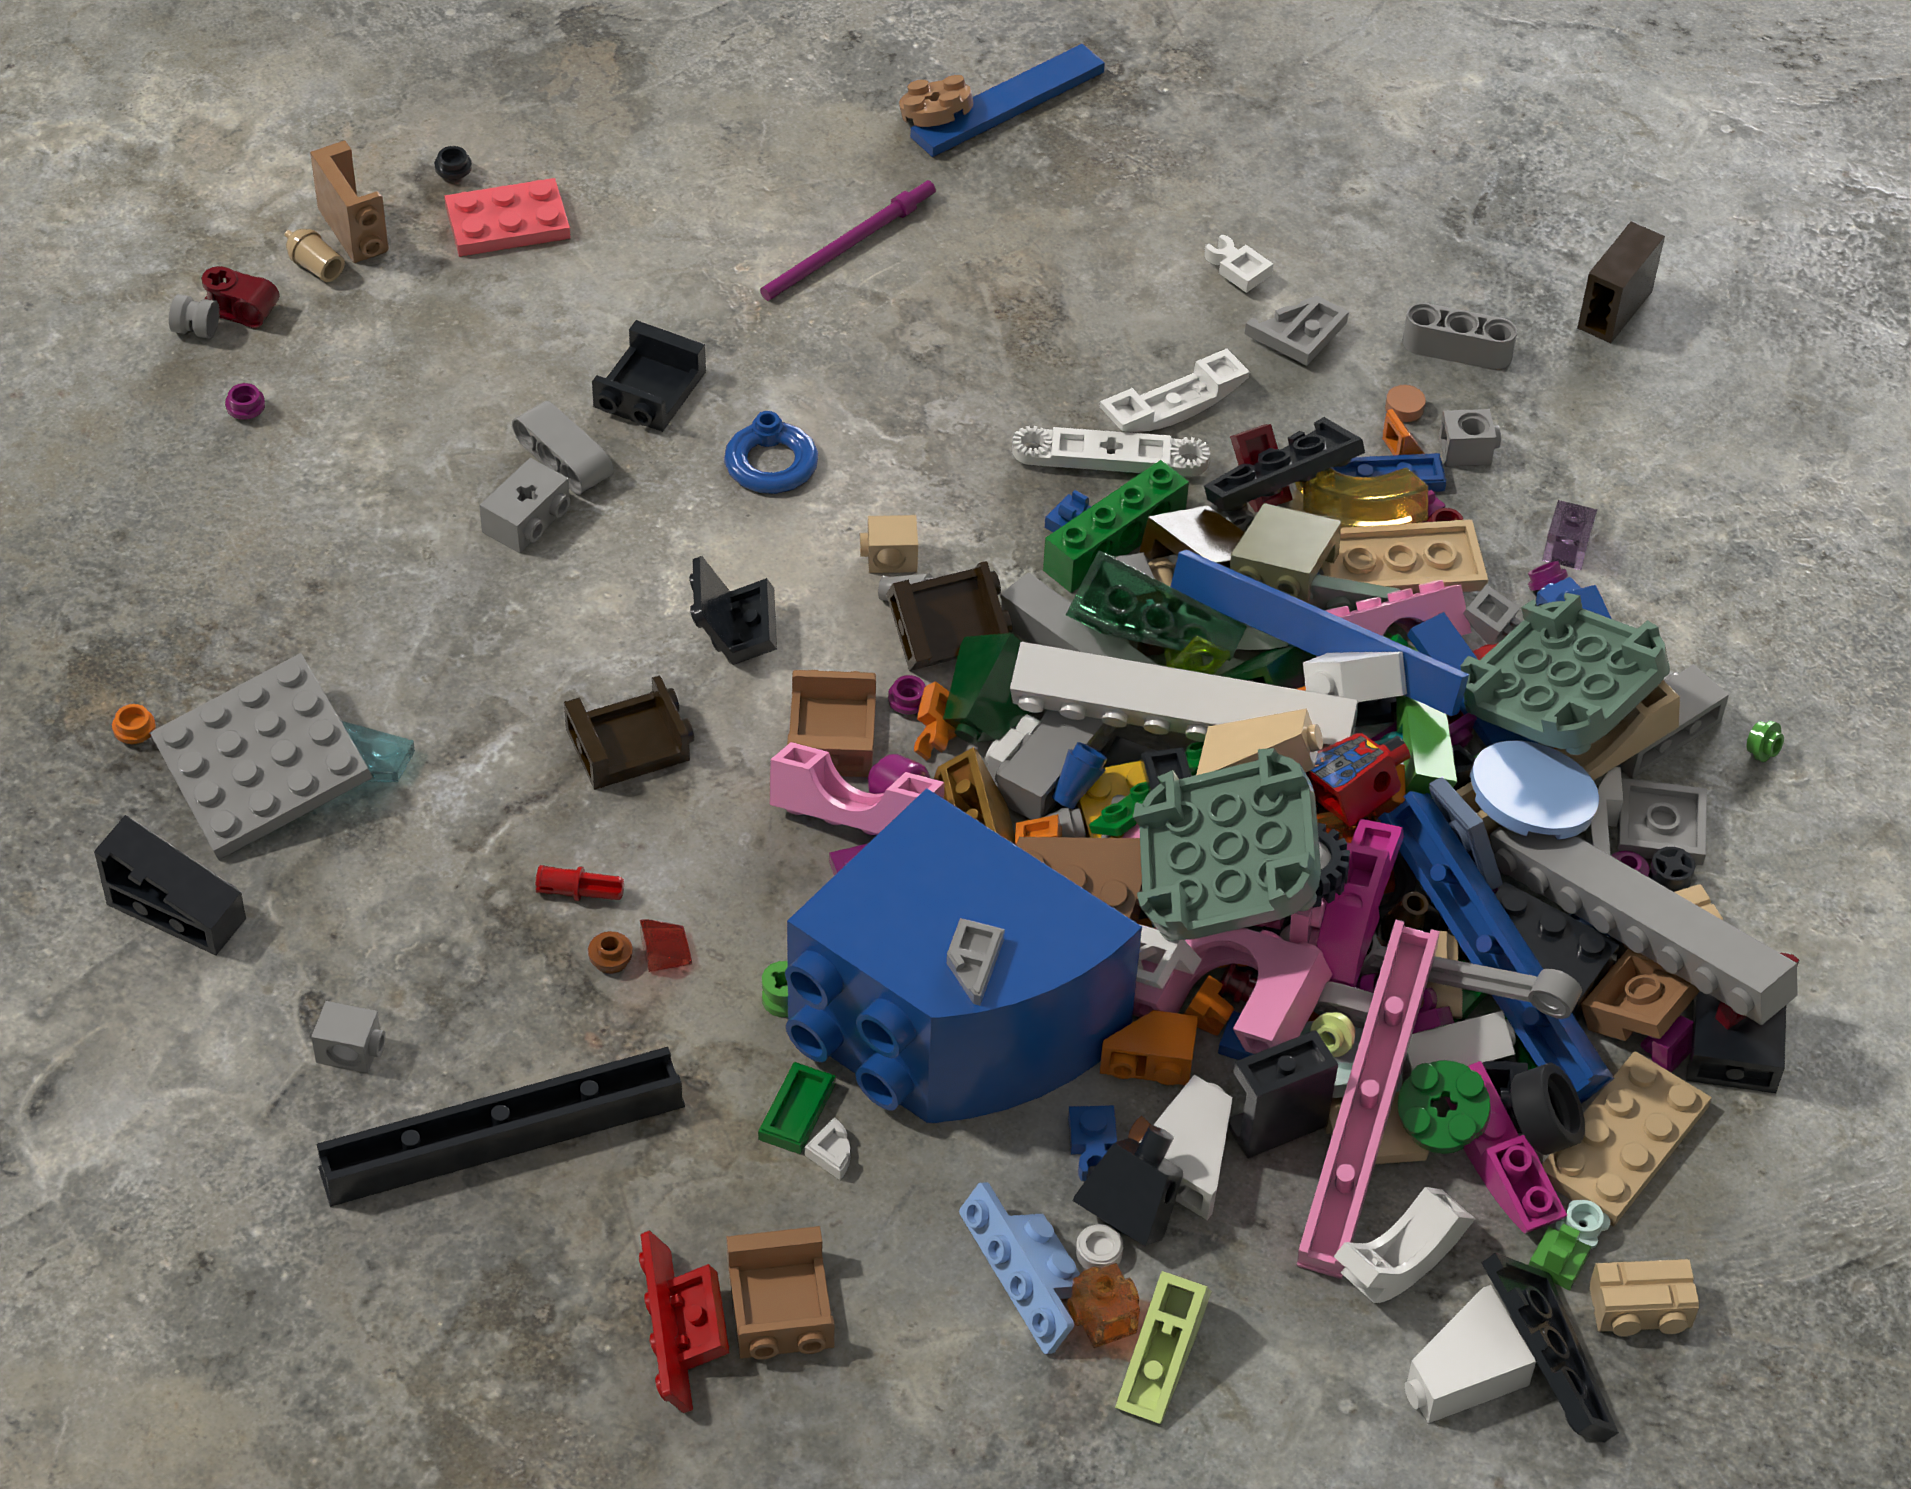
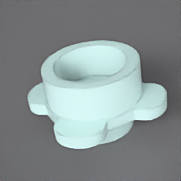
M1573 1200L1568 1205L1566 1218L1557 1221L1555 1228L1559 1231L1564 1223L1579 1230V1241L1592 1246L1591 1249H1593L1598 1244L1597 1237L1599 1234L1609 1229L1610 1218L1594 1202ZM1579 1223H1584V1224H1586L1587 1226H1586V1227H1581V1226L1579 1225Z

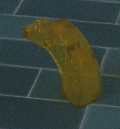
M1407 467L1376 477H1353L1328 468L1317 473V476L1312 480L1295 482L1297 489L1303 494V510L1309 514L1341 521V528L1419 523L1428 520V485Z

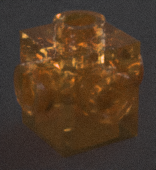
M1117 1263L1103 1268L1091 1267L1073 1278L1072 1295L1067 1300L1069 1314L1076 1326H1083L1093 1348L1137 1333L1140 1314L1138 1291L1131 1278H1124Z

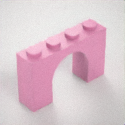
M1240 928L1197 939L1185 940L1202 959L1195 973L1190 974L1174 969L1163 989L1136 981L1133 1015L1141 1018L1153 1010L1178 1013L1193 985L1204 974L1217 967L1232 963L1247 965L1258 970V979L1254 991L1233 1030L1245 1051L1256 1054L1300 1036L1318 1003L1326 983L1329 982L1333 974L1323 957L1322 951L1310 943L1300 942L1295 944L1285 941L1277 934L1267 930H1262L1259 933ZM1144 959L1141 960L1143 969L1154 973L1158 964Z

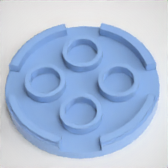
M1504 741L1488 746L1475 759L1469 776L1476 793L1475 801L1479 807L1503 827L1527 836L1528 831L1555 835L1557 840L1576 836L1589 827L1599 805L1597 787L1591 776L1582 766L1572 758L1553 748L1533 742Z

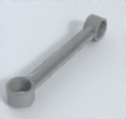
M1375 934L1369 946L1372 950L1365 957L1358 980L1363 974L1379 973L1381 971L1387 947L1380 945ZM1436 956L1434 957L1427 981L1531 1002L1535 1008L1544 1014L1560 1019L1568 1018L1571 1015L1582 993L1580 984L1574 978L1559 970L1543 969L1537 977Z

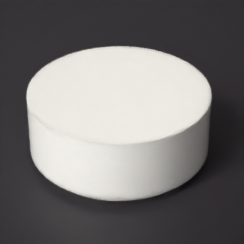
M1097 1224L1085 1228L1079 1234L1076 1245V1257L1085 1269L1095 1273H1105L1119 1265L1123 1253V1240L1115 1229L1107 1225Z

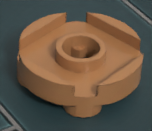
M952 75L942 81L930 83L927 80L913 81L907 86L908 93L903 95L899 101L902 119L907 123L908 118L913 119L914 126L920 127L937 126L954 121L953 113L963 109L965 115L974 105L971 88L965 84L962 75Z

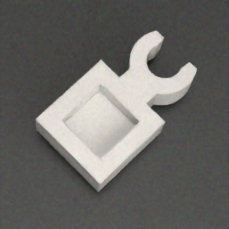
M1226 235L1219 236V249L1214 248L1210 244H1207L1205 247V259L1212 264L1220 265L1219 274L1246 293L1269 278L1273 273L1274 264L1247 245L1238 250L1234 247L1233 240Z
M1026 714L1020 720L1015 730L1011 728L1001 741L995 740L987 751L985 762L988 763V771L994 782L996 772L1001 763L1006 759H1012L1018 752L1024 736L1029 732L1034 733L1041 725V721Z

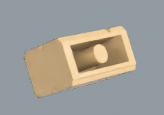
M1690 1260L1595 1263L1590 1280V1293L1593 1307H1595L1594 1313L1598 1331H1613L1618 1336H1631L1640 1330L1660 1329L1665 1334H1677L1693 1327L1699 1309V1300L1696 1286L1693 1283L1694 1277Z

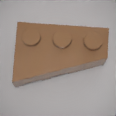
M1019 837L1016 846L1137 923L1142 909L1137 897V893L1142 892L1140 838Z

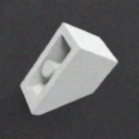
M1403 652L1326 653L1303 662L1306 691L1355 699L1358 702L1407 694Z

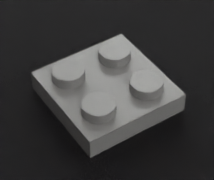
M1622 778L1623 803L1618 819L1617 852L1631 851L1643 858L1653 859L1654 854L1661 848L1678 847L1690 853L1696 865H1703L1706 856L1707 788Z

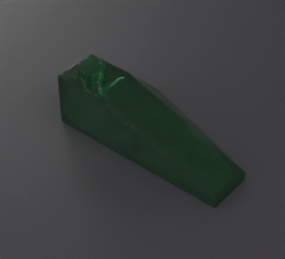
M1100 550L1066 613V616L1104 635L1230 661L1247 628L1246 625Z

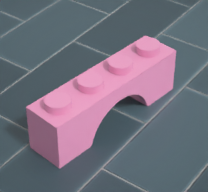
M1443 580L1418 585L1420 593L1413 594L1412 588L1388 593L1389 601L1381 603L1380 597L1356 602L1357 610L1350 612L1348 606L1326 610L1383 636L1386 629L1392 623L1400 626L1408 634L1412 627L1442 612L1446 614L1461 636L1472 633L1470 623L1463 614L1466 610L1461 585L1444 587Z
M792 742L771 759L770 805L786 809L791 814H806L821 818L826 823L832 825L843 824L862 829L864 833L869 835H878L926 788L944 799V782L907 772L887 788L885 793L872 794L860 791L840 776L833 765L829 752Z

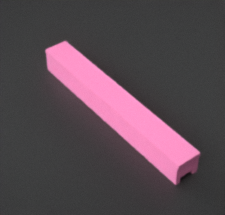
M1395 920L1299 1247L1297 1267L1339 1279L1343 1277L1340 1272L1344 1269V1266L1334 1258V1255L1344 1242L1352 1243L1438 947L1440 931L1431 929L1430 933L1405 927L1403 921Z

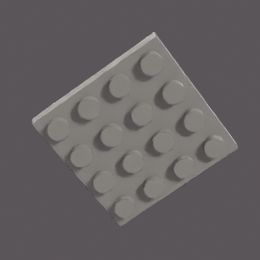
M302 653L150 732L218 860L373 778Z

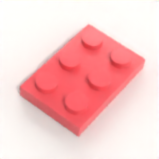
M555 178L444 195L445 207L459 257L571 239L570 226Z

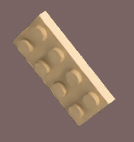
M1472 520L1341 528L1339 556L1334 563L1324 561L1319 569V574L1323 576L1399 588L1400 590L1412 588L1413 594L1420 593L1418 585L1443 580L1444 587L1461 585L1463 592L1481 591L1488 583L1486 569Z
M1636 1051L1631 1054L1613 1076L1614 1079L1604 1087L1583 1113L1585 1135L1582 1143L1552 1153L1542 1163L1554 1190L1572 1201L1588 1200L1594 1202L1601 1208L1603 1213L1608 1215L1610 1225L1613 1227L1709 1108L1712 1098Z

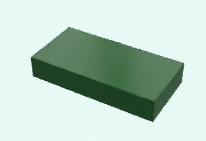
M793 1062L758 1130V1140L801 1154L836 1085V1076Z

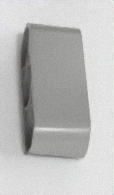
M1417 303L1409 307L1407 311L1402 341L1408 351L1418 355L1499 370L1509 366L1512 361L1517 328L1511 321L1504 318L1429 303Z
M544 401L512 420L513 432L520 444L543 465L567 477L569 489L575 494L580 495L613 475V464L603 448L550 401Z

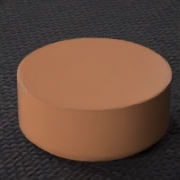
M1398 385L1389 390L1385 409L1386 412L1393 409L1402 422H1412L1423 415L1426 398L1423 392L1414 386Z

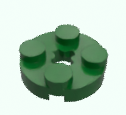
M1439 1060L1419 1064L1412 1070L1411 1075L1404 1081L1399 1092L1398 1113L1403 1127L1416 1144L1430 1152L1449 1154L1464 1149L1465 1145L1470 1144L1475 1138L1478 1139L1485 1132L1490 1120L1491 1104L1489 1093L1479 1073L1455 1061ZM1443 1096L1450 1097L1451 1103L1457 1104V1109L1448 1110L1446 1117H1439L1437 1108L1431 1107L1433 1102L1440 1101Z

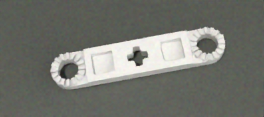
M1026 426V429L1020 428L1019 432H1015L1012 441L1013 456L1023 464L1142 473L1162 460L1181 476L1192 477L1204 473L1209 466L1210 459L1207 444L1205 442L1202 443L1200 439L1195 441L1193 437H1191V440H1188L1187 437L1173 439L1170 435L1053 427V430L1037 429V426L1033 428ZM1034 442L1042 447H1038V450L1034 448V451H1032V448H1029V450H1027L1026 446L1023 448V444ZM1107 448L1115 449V454H1108ZM1194 454L1199 458L1196 461L1194 459L1190 462L1188 459L1185 462V458L1182 459L1181 455Z

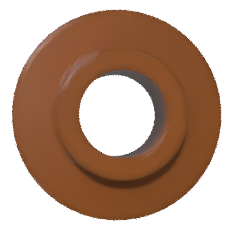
M614 931L598 934L591 940L588 946V956L591 963L599 971L607 974L622 971L630 962L633 954L631 941L622 933Z

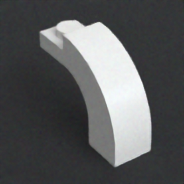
M1425 1187L1404 1215L1383 1235L1369 1243L1344 1242L1334 1255V1258L1344 1266L1340 1273L1373 1303L1385 1302L1407 1290L1435 1267L1459 1241L1475 1218L1442 1189Z

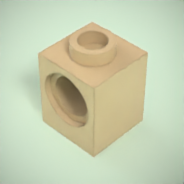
M916 515L868 516V533H860V557H868L869 573L917 572L918 533Z

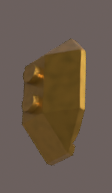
M972 747L938 766L934 780L944 782V799L1015 844V833L1007 804L978 751Z

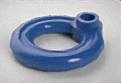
M772 411L760 412L751 425L735 433L726 445L724 463L729 475L742 487L757 493L770 494L791 491L804 484L815 472L818 462V451L813 439L802 429L782 422V419ZM781 443L788 446L795 455L792 465L778 472L760 471L755 469L748 461V453L757 445L773 447Z

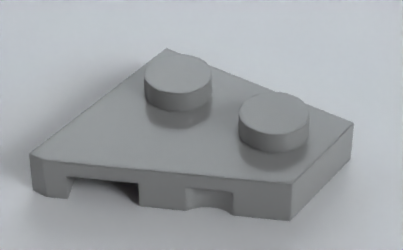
M1316 295L1301 301L1298 305L1286 306L1275 310L1274 318L1260 323L1256 318L1249 320L1245 326V335L1307 366L1347 324L1349 311Z

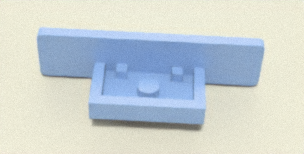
M988 1182L978 1183L959 1209V1214L1044 1354H1052L1074 1328V1321L1060 1299L1078 1298L1087 1287V1284L1044 1214L1009 1216Z

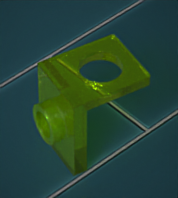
M1166 631L1162 636L1167 667L1214 675L1230 657L1228 649L1199 636H1195L1192 641L1169 631ZM1202 651L1209 652L1214 656L1213 660L1205 666Z

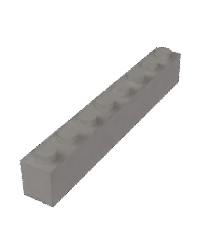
M1502 825L1490 834L1491 848L1499 872L1513 877L1528 886L1534 893L1541 894L1560 905L1566 912L1575 914L1589 922L1598 931L1607 933L1621 941L1632 951L1648 957L1661 965L1667 972L1680 976L1695 985L1701 992L1712 995L1730 1006L1736 1013L1745 1015L1763 1025L1798 996L1796 962L1581 838L1573 836L1557 840L1555 835L1539 834L1528 831L1527 836H1524Z

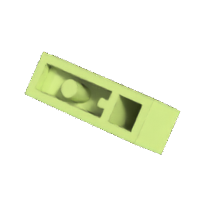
M1164 1271L1161 1272L1115 1408L1159 1424L1162 1423L1196 1339L1212 1292L1207 1286Z

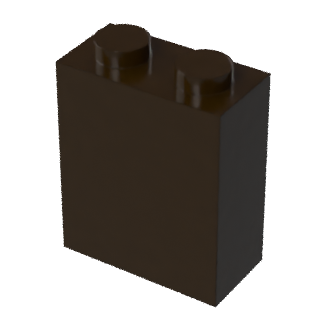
M1632 221L1627 225L1588 274L1577 329L1610 344L1614 341L1653 291L1665 239L1664 235Z

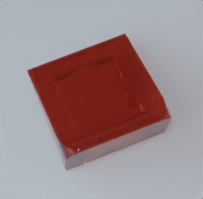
M649 919L640 920V936L649 972L692 965L684 926Z

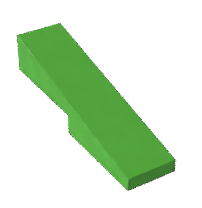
M1405 695L1396 696L1397 732L1403 733V741L1407 745L1411 756L1410 759L1403 762V765H1405V793L1410 791L1422 794L1428 793L1432 797L1429 783L1442 776L1454 787L1457 783L1447 714Z

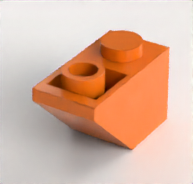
M1157 1010L1149 1012L1103 1040L1100 1074L1113 1075L1120 1079L1136 1078L1157 1081L1164 1085H1186L1190 1080L1198 1016Z

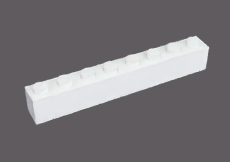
M1026 642L1020 643L1010 686L1013 704H1018L1021 709L1029 712L1038 713L1042 712L1043 709L1059 711L1062 716L1069 719L1082 720L1085 716L1101 719L1103 723L1114 727H1125L1127 724L1143 726L1146 731L1154 734L1163 735L1169 731L1184 733L1189 739L1199 742L1205 741L1208 726L1307 708L1312 724H1318L1323 738L1322 749L1352 736L1357 719L1358 700Z

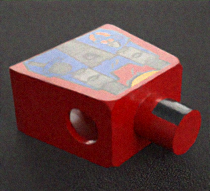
M1356 733L1319 750L1314 769L1305 773L1311 781L1315 800L1351 827L1400 791L1401 782L1395 767L1410 759L1411 756L1407 745L1399 736H1395L1379 746L1363 733Z

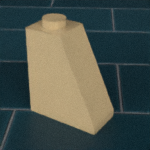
M1307 708L1208 726L1196 775L1258 760V749L1275 748L1278 754L1292 758L1295 762L1300 763L1305 772L1310 771L1315 767L1318 750L1323 748L1320 727L1318 724H1312Z

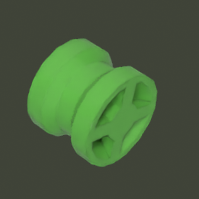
M788 961L772 963L762 974V1004L766 1011L777 1017H788V982L785 977ZM780 985H787V986H782L780 989L777 988V986H780Z

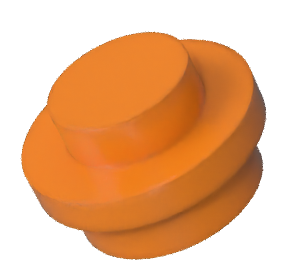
M139 704L123 706L117 711L112 722L114 736L126 744H138L146 741L151 737L150 732L156 728L154 716L144 706Z

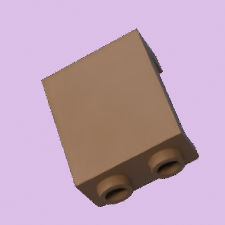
M344 140L311 151L318 210L353 263L386 253L389 247L383 197L378 191L361 197L357 196L350 146Z
M794 670L792 673L790 731L787 745L792 742L829 752L833 765L840 776L868 777L873 766L876 674L859 671Z
M820 1226L726 1236L727 1263L740 1359L750 1357L769 1359L777 1354L793 1352L814 1354L823 1349L834 1348L835 1325L829 1305L822 1257Z

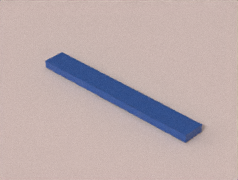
M1189 550L1179 552L1170 586L1171 591L1318 657L1326 653L1403 652L1407 689L1405 696L1449 716L1459 713L1469 674Z

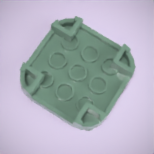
M1565 593V601L1549 602L1537 606L1536 601L1533 599L1521 607L1524 620L1481 660L1467 656L1461 664V671L1469 674L1463 696L1465 708L1468 713L1475 715L1479 719L1546 746L1565 749L1573 755L1583 754L1590 749L1591 743L1608 734L1669 674L1670 666L1666 646L1660 636L1658 626L1647 620L1637 629L1582 608L1580 595Z
M1275 748L1258 749V760L1183 779H1179L1172 770L1158 776L1161 783L1146 796L1142 804L1135 803L1133 818L1139 825L1142 872V892H1138L1137 897L1142 910L1166 940L1197 939L1285 918L1298 911H1306L1315 904L1317 900L1316 890L1319 887L1321 874L1315 793L1311 781L1300 763L1295 762L1292 758L1278 754Z

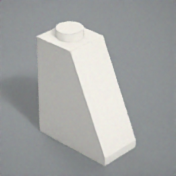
M1194 1075L1154 1123V1126L1166 1130L1174 1137L1164 1158L1183 1170L1182 1181L1175 1201L1208 1220L1213 1213L1233 1097L1226 1094L1218 1085L1207 1083Z
M1491 1285L1483 1287L1411 1362L1408 1379L1405 1382V1392L1414 1409L1420 1408L1428 1424L1530 1385L1536 1360Z

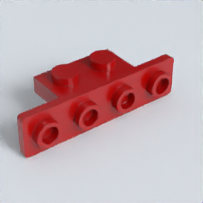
M649 1230L640 1235L642 1252L639 1253V1262L646 1275L648 1292L644 1294V1301L651 1315L653 1333L650 1334V1344L658 1362L659 1374L655 1377V1383L664 1401H669L682 1413L693 1410L688 1370L730 1353L718 1272L707 1264L675 1277L670 1248Z

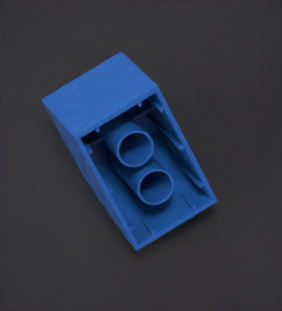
M926 788L787 920L788 967L785 970V977L788 982V1022L786 1023V1032L795 1047L809 1059L816 1062H824L831 1057L855 1073L857 1083L863 1093L873 1103L883 1109L895 1110L901 1105L926 1123L971 1119L1007 1110L1040 1098L1073 1081L1101 1061L1103 1040L1132 1023L1142 926ZM960 918L1005 929L1004 941L980 1006L972 1003L947 965V952Z

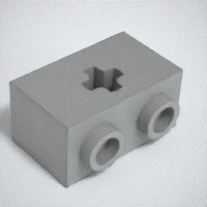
M529 458L479 505L482 533L521 553L531 542H536L553 521L561 518L567 512L570 506L568 478Z

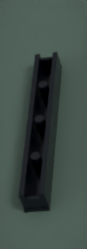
M664 1047L317 1143L320 1161L318 1169L329 1206L332 1207L684 1108L682 1082L680 1076L676 1074L671 1061L669 1047Z

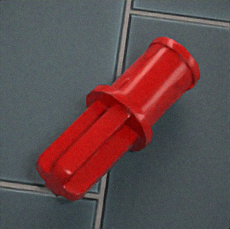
M539 865L536 874V893L574 897V901H580L581 896L620 900L624 893V879L622 877L587 873L582 866L575 870Z

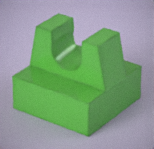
M1563 1223L1558 1231L1549 1226L1530 1259L1529 1265L1550 1273L1553 1283L1570 1291L1589 1257L1592 1246L1579 1241L1580 1231Z

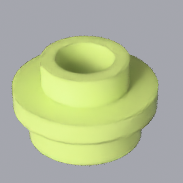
M1338 1012L1324 1013L1312 1023L1310 1032L1314 1030L1318 1032L1333 1057L1343 1056L1353 1047L1355 1028L1352 1021L1344 1014ZM1328 1032L1332 1033L1336 1040L1331 1038Z

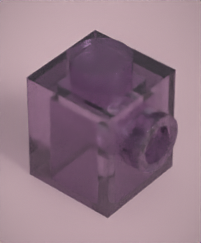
M1558 500L1548 531L1542 561H1558L1562 566L1582 570L1592 536L1597 509Z

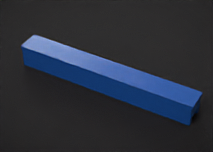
M1410 791L1404 796L1406 800L1391 813L1384 812L1378 818L1381 823L1403 827L1404 838L1399 851L1472 964L1538 977L1541 970H1543L1542 966L1430 794ZM1492 995L1536 1065L1541 1066L1551 1062L1559 1066L1569 1077L1581 1104L1614 1079L1572 1013L1568 1018H1555L1539 1011L1531 1002Z

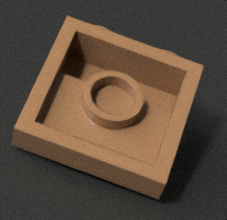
M1628 949L1617 963L1611 966L1608 973L1581 1003L1589 1031L1626 1041L1633 1032L1660 1039L1700 990L1680 976L1667 972L1661 965L1641 953Z

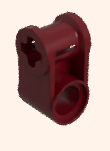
M216 266L209 268L201 277L202 286L207 292L205 299L217 301L219 304V318L237 322L249 328L260 327L280 297L277 287L271 281L263 277H254L240 273L227 267Z

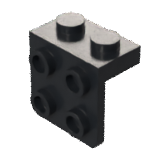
M703 556L694 558L692 561L693 573L689 576L694 604L690 606V613L695 625L698 628H703L709 635L715 650L722 652L732 665L777 650L775 590L770 581L765 578L730 591Z

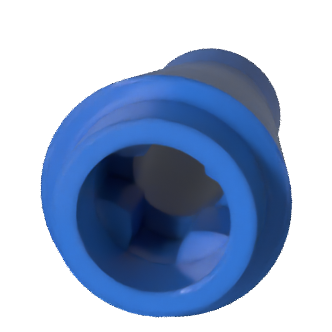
M1077 742L1073 750L1068 749L1052 798L1063 806L1074 809L1078 801L1106 771L1103 766L1107 758L1096 749Z

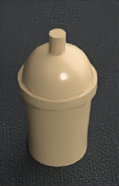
M298 229L294 232L290 230L285 232L284 235L288 238L286 243L287 252L290 260L295 264L303 266L324 282H331L342 273L345 265L343 257L324 242L320 234L315 230Z

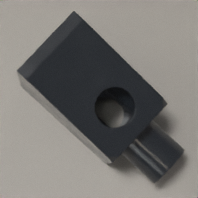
M1149 1125L1140 1143L1131 1138L1115 1142L1080 1187L1072 1201L1144 1246L1161 1241L1166 1233L1183 1177V1170L1164 1158L1174 1137L1160 1127Z

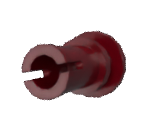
M1232 963L1222 975L1220 982L1224 985L1218 994L1223 997L1227 993L1234 996V1002L1239 1004L1242 1000L1247 1003L1254 991L1258 978L1252 976L1253 971L1247 969L1246 972L1236 969L1238 964Z

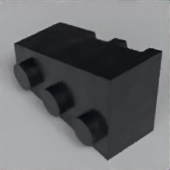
M127 815L119 821L94 851L108 906L217 956L246 920L242 893L235 886L225 882Z

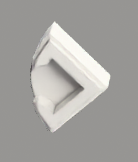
M833 1118L805 1146V1156L839 1180L842 1179L849 1167L851 1149L846 1129L836 1118Z

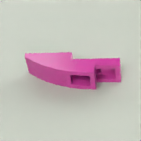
M1360 819L1352 842L1347 843V850H1350L1347 884H1345L1341 895L1335 893V900L1326 904L1316 945L1322 951L1323 957L1333 974L1329 982L1355 988L1380 918L1379 905L1404 838L1403 827Z
M1479 1061L1469 1065L1468 1067L1481 1075L1489 1093L1491 1104L1490 1120L1485 1132L1478 1139L1475 1138L1470 1144L1464 1146V1151L1500 1207L1524 1234L1565 1219L1567 1213L1534 1148L1528 1143L1524 1135H1518L1482 1062ZM1444 1096L1450 1109L1456 1110L1457 1104L1451 1103L1450 1097Z

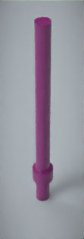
M927 180L910 192H901L891 199L890 205L761 287L760 293L762 297L770 301L897 217H906L917 209V204L936 192L934 184Z

